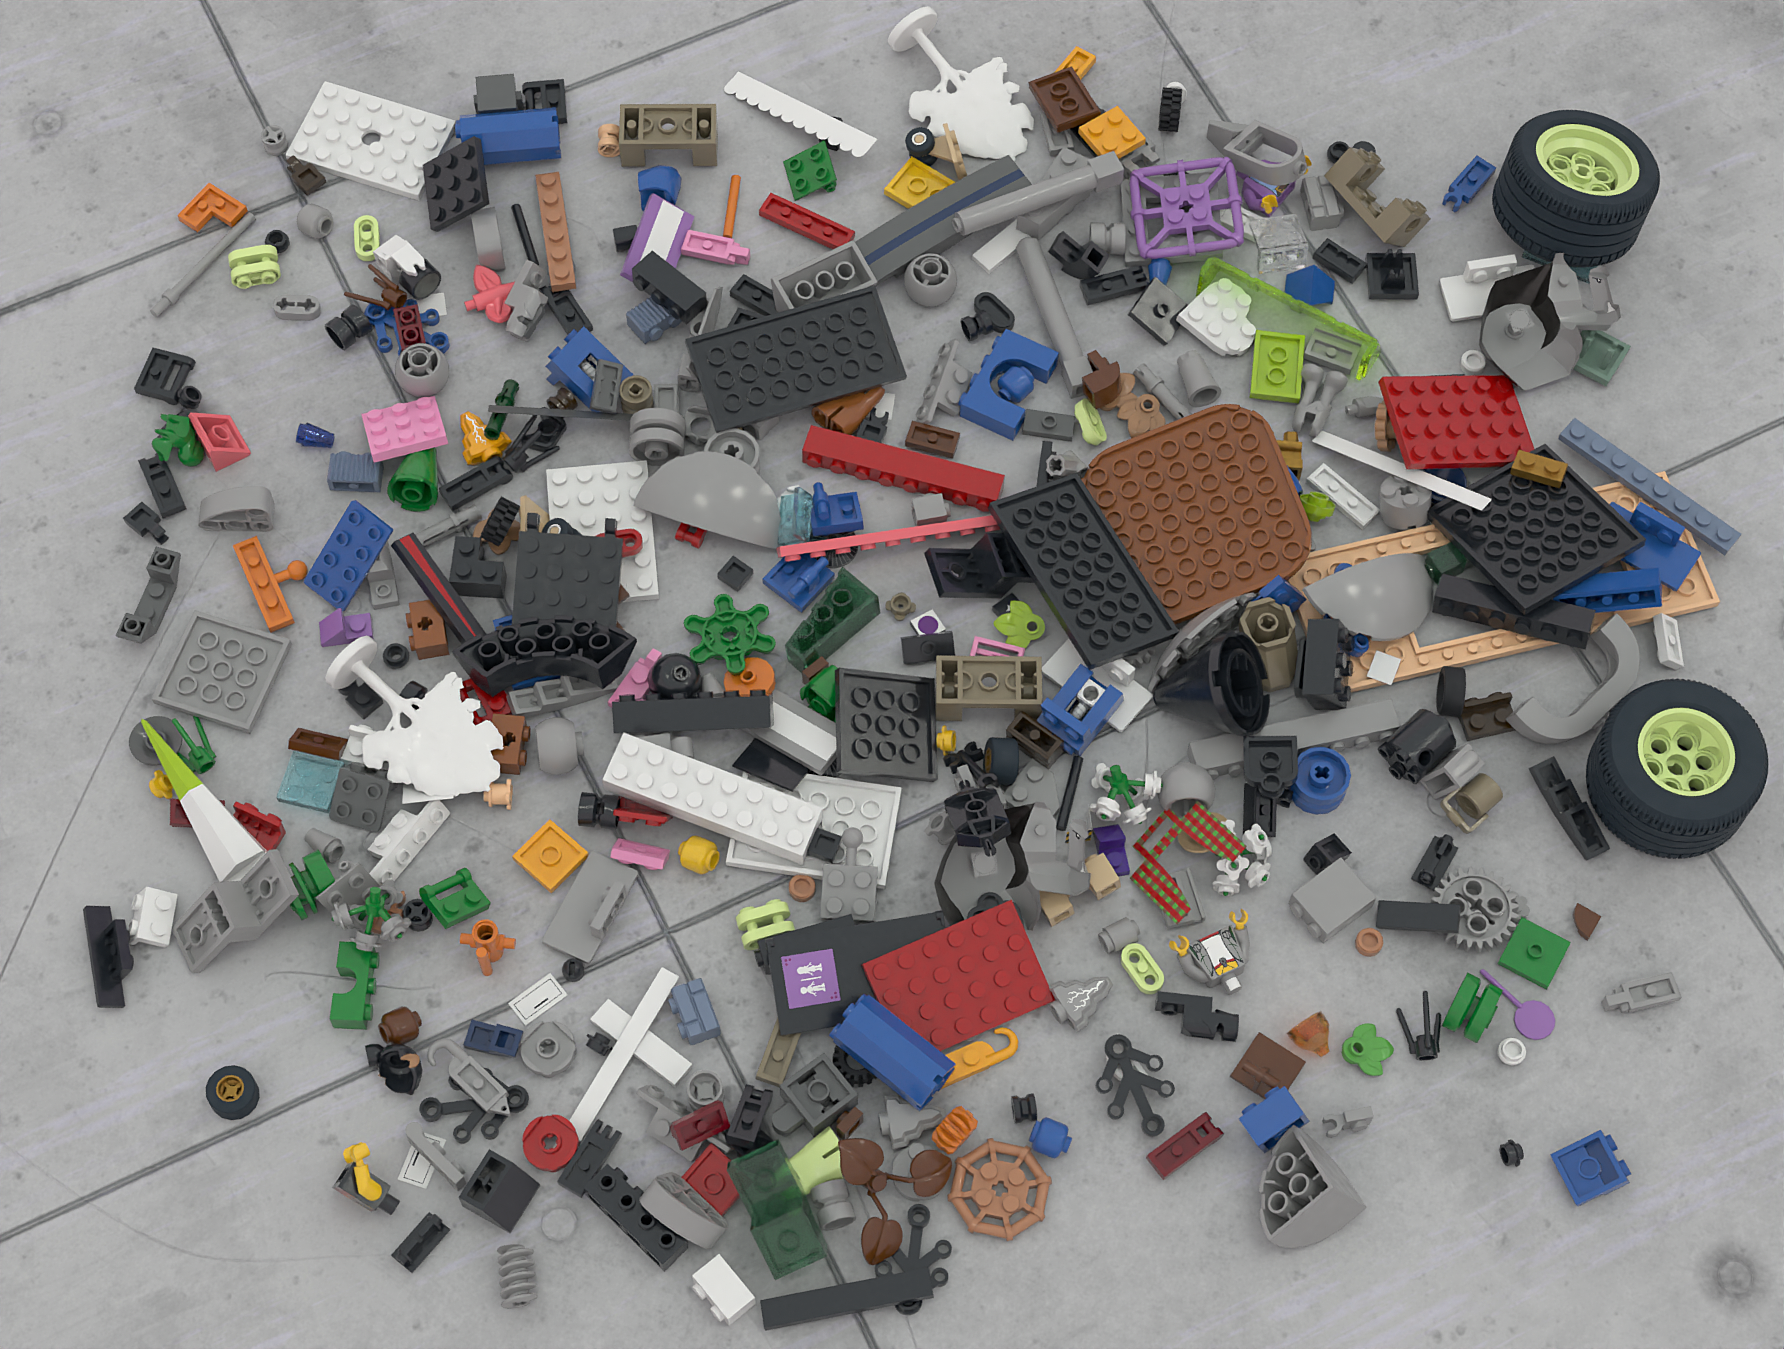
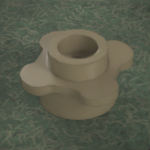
M900 592L894 595L891 601L886 602L885 608L895 615L894 618L897 621H902L907 614L915 612L916 605L911 602L905 593Z

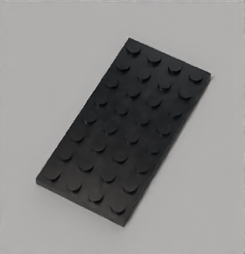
M875 285L685 339V344L716 433L751 425L907 378Z
M1077 473L990 502L988 510L1089 670L1171 640L1179 633L1172 619Z

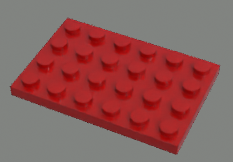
M1504 375L1383 376L1378 381L1406 469L1504 467L1515 460L1519 450L1525 452L1534 450L1512 382Z
M1012 900L862 964L876 1000L939 1051L1055 1001Z

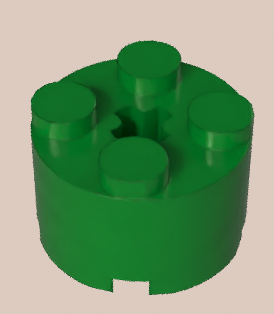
M830 665L828 668L820 671L800 689V697L802 701L806 698L809 704L808 708L836 723L835 670L838 668L835 665Z

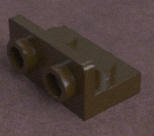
M1495 692L1486 698L1478 699L1477 697H1472L1465 700L1462 714L1458 718L1467 741L1516 731L1506 720L1513 712L1510 704L1513 698L1511 692L1504 694L1502 692Z

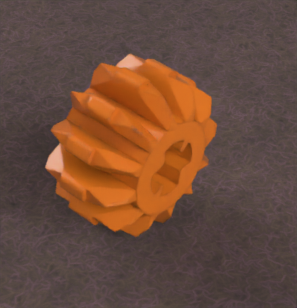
M958 1106L938 1125L932 1134V1140L941 1151L946 1152L948 1155L953 1154L977 1128L978 1121L969 1110Z

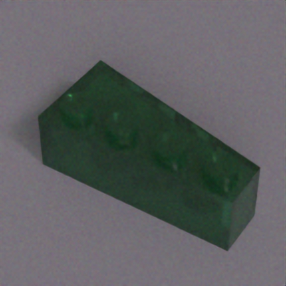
M842 567L838 572L836 580L826 588L825 595L819 603L816 602L812 607L811 614L806 620L801 622L785 644L788 662L802 673L804 669L821 656L826 660L881 613L878 596Z

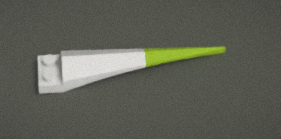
M141 719L150 742L219 882L240 881L268 851L212 794L146 720Z

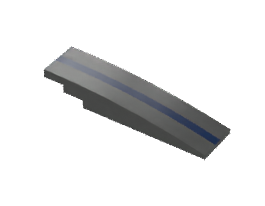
M1007 155L921 201L857 240L855 243L878 282L875 287L893 275L897 278L904 274L908 265L916 257L927 253L940 255L971 235L972 233L963 236L960 232L957 233L952 223V219L955 218V212L1032 185L1013 159Z

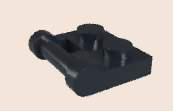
M564 79L523 83L522 93L525 95L526 110L535 109L534 95L541 92L542 108L556 107L558 123H568Z
M152 347L134 387L136 394L160 399L171 405H177L179 402L177 392L182 389L189 371L194 369L196 361L189 356ZM179 365L180 369L170 391L165 390L164 388L174 366Z

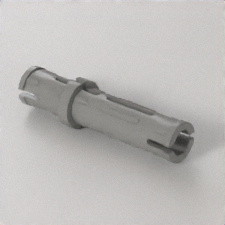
M1145 363L1137 367L1140 371L1135 369L1133 375L1147 388L1146 391L1154 395L1177 420L1192 414L1164 385L1162 378H1157Z
M473 504L461 512L449 514L448 518L415 535L425 547L455 531L461 532L463 527L482 519V516L477 506Z

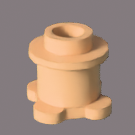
M507 779V784L491 782L489 785L490 790L488 792L484 791V802H488L489 807L493 805H507V810H511L513 795L512 779Z

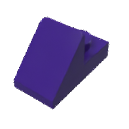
M1119 824L1092 828L1097 854L1104 853L1118 877L1129 875L1130 868L1125 851L1126 837Z

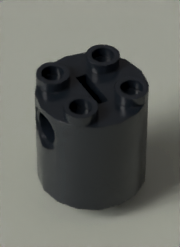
M1419 709L1378 747V752L1390 765L1389 772L1393 777L1398 780L1403 777L1405 780L1417 784L1456 747V739L1452 727L1446 718L1436 715L1429 710Z

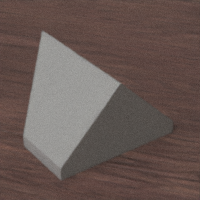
M1209 120L1206 138L1225 157L1223 148L1248 125Z

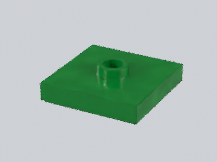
M1521 917L1497 964L1547 990L1571 942Z

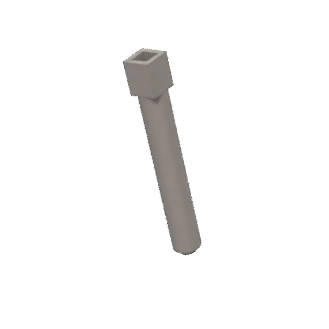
M1114 151L1089 159L1087 165L955 212V218L952 219L953 227L957 233L960 232L964 236L1092 189L1096 193L1122 184L1124 168Z
M1025 237L1017 244L1016 251L1055 351L1059 352L1058 360L1062 367L1061 375L1071 399L1084 396L1082 377L1092 373V368L1087 355L1084 356L1038 239Z

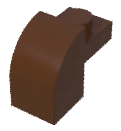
M1094 350L1087 354L1093 372L1082 377L1085 397L1097 410L1113 402L1119 396L1122 385L1118 362L1109 364L1105 357L1102 358L1097 350Z

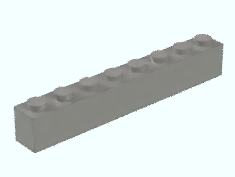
M1386 699L1267 725L1259 733L1249 736H1297V753L1299 757L1302 752L1314 747H1326L1339 753L1349 747L1363 748L1377 741L1384 743L1401 725L1392 699ZM1230 733L1189 742L1187 750L1189 762L1206 769L1213 780L1222 775L1229 774L1230 776H1235L1244 772L1243 736Z

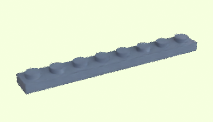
M1576 418L1560 433L1558 439L1671 519L1686 527L1687 530L1724 556L1740 538V532Z

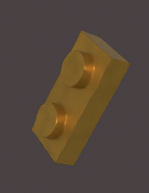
M1519 450L1510 474L1560 488L1568 464Z

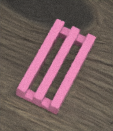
M975 636L970 656H975L976 654L983 656H1009L980 649L978 644L1017 653L1018 656H1024L1025 648Z

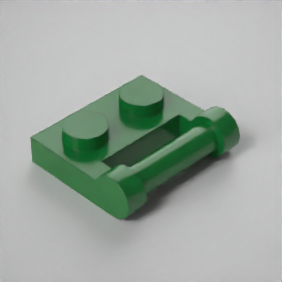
M467 868L457 870L455 875L434 885L428 884L419 889L421 899L445 930L488 910L491 904L472 880L471 873ZM459 884L463 888L441 900H438L436 895Z

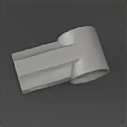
M1071 450L1063 454L1051 455L1046 460V471L1055 477H1065L1077 473L1080 479H1082L1088 470V467Z

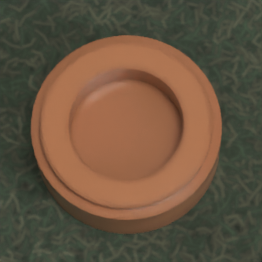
M795 875L790 880L789 894L795 901L807 902L815 895L816 885L812 877Z
M1373 928L1362 929L1355 939L1357 951L1364 956L1371 957L1377 955L1383 946L1381 933Z

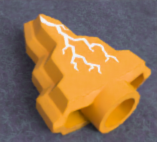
M469 411L460 415L461 430L465 435L462 440L465 450L462 454L467 465L475 466L495 456L502 458V452L512 443L508 435L501 431L497 440H489L484 436V429L487 425L483 423L480 417Z

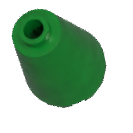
M435 447L405 456L388 483L387 494L393 503L396 500L402 504L401 508L414 512L429 510L431 505L437 503L438 473L437 451Z

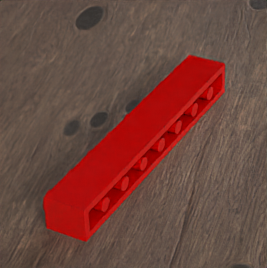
M813 425L810 426L802 449V463H806L810 467H821L829 469L836 474L844 473L855 476L860 480L879 482L886 487L902 488L909 493H942L944 500L952 501L960 506L968 505L975 507L982 512H989L990 502L999 500L1004 488L1005 475Z

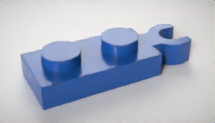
M1476 155L1449 186V193L1444 196L1442 205L1445 206L1447 202L1452 201L1455 203L1452 211L1457 212L1462 201L1468 204L1494 175L1496 167Z

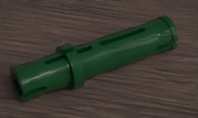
M512 379L506 380L501 393L495 398V404L514 406L515 396L520 388L518 382ZM492 412L484 429V436L489 440H497L499 438L508 413Z

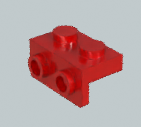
M235 802L233 805L235 810L233 816L267 851L276 849L286 834L282 820L271 813L267 815L260 813L258 808L250 803L245 802L243 805Z

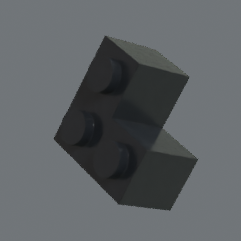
M455 536L449 582L457 594L466 597L504 599L507 578L504 562L483 561L484 548L481 537Z

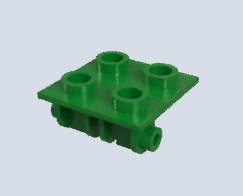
M825 141L783 161L795 201L820 188L825 189L827 192H833L836 189L837 178Z

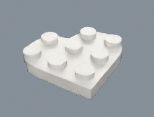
M1222 278L1219 282H1214L1204 289L1176 319L1177 322L1221 356H1225V354L1241 356L1246 353L1254 340L1256 332L1255 326L1246 318L1252 301L1251 297L1241 287L1232 283L1227 278Z

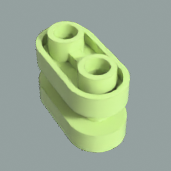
M272 245L237 249L228 255L229 267L232 269L230 272L232 284L241 289L260 284H273L281 277L280 266L277 263V249Z
M780 899L771 900L764 906L757 908L753 906L745 907L739 911L740 914L735 918L738 929L748 931L741 937L744 949L746 950L758 949V940L795 930L792 921H784L790 916V910L787 902H782Z

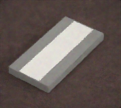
M774 689L772 691L774 725L770 728H744L742 730L822 776L837 757L836 723Z

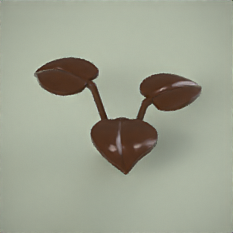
M849 1138L838 1141L840 1169L843 1178L852 1185H861L868 1189L867 1195L872 1198L882 1215V1219L879 1217L869 1218L862 1230V1253L869 1265H876L892 1256L899 1249L903 1238L900 1224L892 1219L887 1220L888 1214L877 1198L876 1192H880L886 1187L887 1180L913 1183V1190L918 1196H933L945 1186L950 1177L952 1169L951 1158L936 1150H924L918 1153L910 1164V1174L912 1177L907 1178L887 1172L884 1173L878 1169L883 1164L884 1154L882 1148L877 1143L863 1138Z

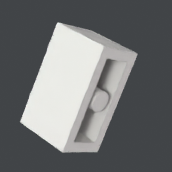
M720 1254L692 1275L695 1284L692 1286L693 1290L701 1300L707 1298L712 1305L710 1311L719 1322L725 1320L730 1326L756 1305L753 1294Z

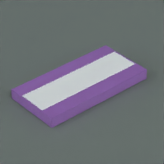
M653 193L646 204L620 276L633 282L632 268L652 250L676 268L687 231L691 228L695 216Z

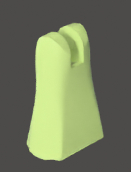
M829 1126L788 1161L779 1166L771 1175L770 1180L775 1187L782 1185L791 1178L795 1181V1183L787 1187L780 1194L785 1203L806 1196L813 1187L821 1183L844 1179L840 1169L839 1140Z

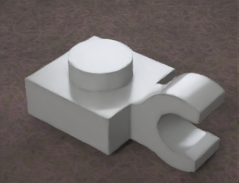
M1371 1106L1344 1111L1343 1114L1339 1115L1328 1114L1323 1117L1322 1122H1331L1335 1125L1334 1130H1328L1326 1133L1328 1138H1334L1340 1133L1341 1129H1351L1353 1132L1366 1129L1374 1115Z

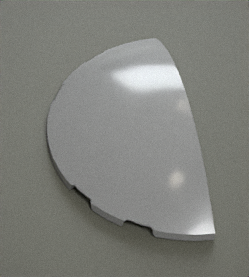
M703 451L678 456L668 461L645 481L633 505L685 524L776 550L777 547L781 546L783 521L777 505L778 500L772 488L757 473L756 469L728 454Z
M1413 553L1388 555L1362 562L1318 580L1302 590L1313 607L1321 615L1328 614L1333 619H1340L1343 625L1347 627L1349 634L1356 635L1361 633L1371 636L1372 641H1392L1413 633L1429 614L1433 601V582L1428 565L1423 555Z
M1247 593L1232 597L1213 605L1188 622L1171 640L1160 656L1147 690L1153 694L1160 683L1186 663L1190 656L1219 633L1236 630L1239 627V620L1242 614H1244L1248 603L1252 602L1251 600L1259 595Z

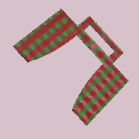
M1198 801L1182 819L1170 808L1167 811L1164 810L1132 846L1146 860L1132 874L1130 879L1177 925L1191 908L1178 885L1156 859L1183 830L1203 847L1232 862L1247 847ZM1168 817L1174 825L1150 852L1147 851L1142 845Z

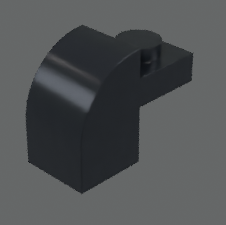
M1064 231L1057 235L1048 253L1063 264L1061 269L1063 272L1077 279H1088L1098 275L1109 258V255L1093 241L1081 246Z

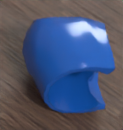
M658 165L638 172V187L641 195L642 211L645 210L648 199L653 193L673 205L676 204L682 180L677 169Z

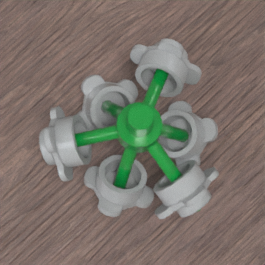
M391 879L385 880L380 887L370 888V896L366 898L365 905L358 906L353 904L349 908L347 903L342 905L334 903L335 910L331 911V920L335 922L336 926L341 925L344 930L348 928L360 929L357 930L356 936L350 937L349 940L357 944L356 948L363 952L372 951L373 947L381 948L382 944L377 943L378 934L371 932L374 918L381 916L384 920L381 927V938L383 940L387 939L389 942L401 939L411 924L409 918L403 919L399 914L390 915L387 912L391 905L401 903L403 900L402 893L397 891L395 883Z

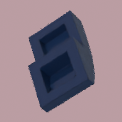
M472 1019L463 1046L466 1049L515 1058L524 1032L500 1024L495 1026Z

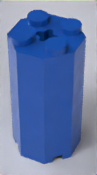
M556 107L460 115L459 120H456V138H461V143L473 136L481 139L484 165L561 158L560 132Z
M863 994L855 1004L851 1003L842 1015L845 1018L843 1023H838L829 1034L837 1046L918 1111H921L933 1099L932 1096L936 1091L939 1092L955 1069L956 1064L870 995Z

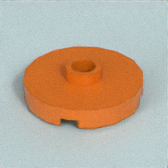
M745 658L746 666L740 675H732L728 670L725 673L723 681L725 690H739L740 695L750 694L752 689H766V693H772L775 689L774 670L767 661L760 658Z

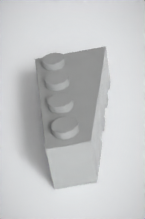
M1063 147L1040 182L1086 166L1089 158ZM1094 189L1018 216L1016 229L1039 241L1058 224V221L1064 215H1069L1079 202L1085 201Z

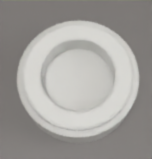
M1476 350L1465 352L1460 361L1462 371L1471 376L1481 374L1486 365L1485 356Z

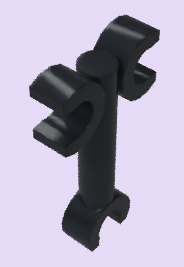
M975 741L968 743L964 750H959L957 754L951 753L943 757L945 766H950L952 774L957 773L958 767L967 764L971 774L978 780L979 788H986L989 784H993L996 788L999 787L997 776L993 773L986 774L977 765L976 762L982 760L984 754L981 748H977Z

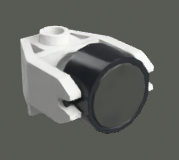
M395 235L373 251L377 265L383 273L396 285L400 283L414 299H426L440 285L441 274L427 259L423 258L407 240L402 239L398 235Z

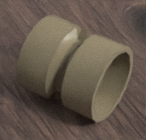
M633 375L622 381L619 393L623 413L634 414L643 409L654 408L652 386L645 377Z

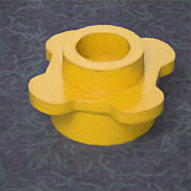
M946 725L942 726V733L937 734V748L943 751L944 756L948 754V751H955L956 732L954 730H947Z
M156 770L154 772L155 778L149 782L151 792L158 798L165 797L166 799H171L173 797V786L168 776L163 774L161 770Z

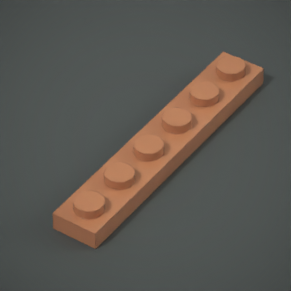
M559 172L537 174L535 176L552 292L576 289Z

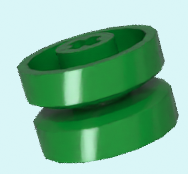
M1467 972L1441 1026L1455 1032L1459 1030L1465 1018L1469 1021L1463 1032L1464 1037L1478 1043L1484 1029H1487L1492 1021L1503 989L1488 984L1485 986L1481 996L1478 997L1476 994L1481 985V980Z

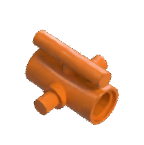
M485 919L478 921L473 926L471 934L461 933L460 944H467L471 948H477L476 956L484 976H490L493 972L491 963L498 961L502 957L504 948L515 949L516 938H506L504 934H499L496 924L491 920Z

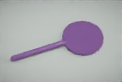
M1484 969L1480 970V973L1490 983L1503 989L1502 994L1518 1007L1515 1012L1514 1022L1520 1034L1533 1040L1544 1039L1551 1034L1555 1027V1017L1549 1006L1535 1000L1526 1001L1521 1004Z

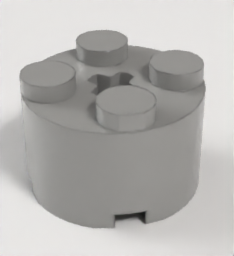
M1396 475L1388 477L1380 487V514L1382 515V520L1388 526L1399 530H1408V526L1416 525V528L1423 526L1428 521L1427 511L1431 507L1432 490Z

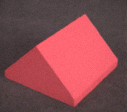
M191 412L188 415L195 434L215 471H219L251 454L230 415Z

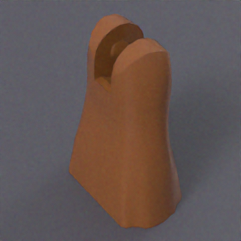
M881 386L869 390L866 394H864L866 392L864 391L816 405L812 408L811 414L815 422L822 428L853 435L870 411L883 398L885 389Z

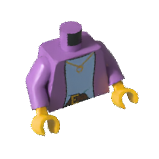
M1305 155L1307 166H1311L1312 163L1309 157ZM1264 159V160H1261V161H1263V162H1265V163H1268V164H1280V163H1282V162H1270V161L1265 160V159ZM1239 171L1236 172V175L1244 180L1241 193L1248 208L1261 211L1268 218L1271 217L1294 190L1296 181L1280 186L1269 185Z

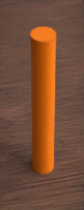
M739 175L731 176L723 237L731 239L741 181Z

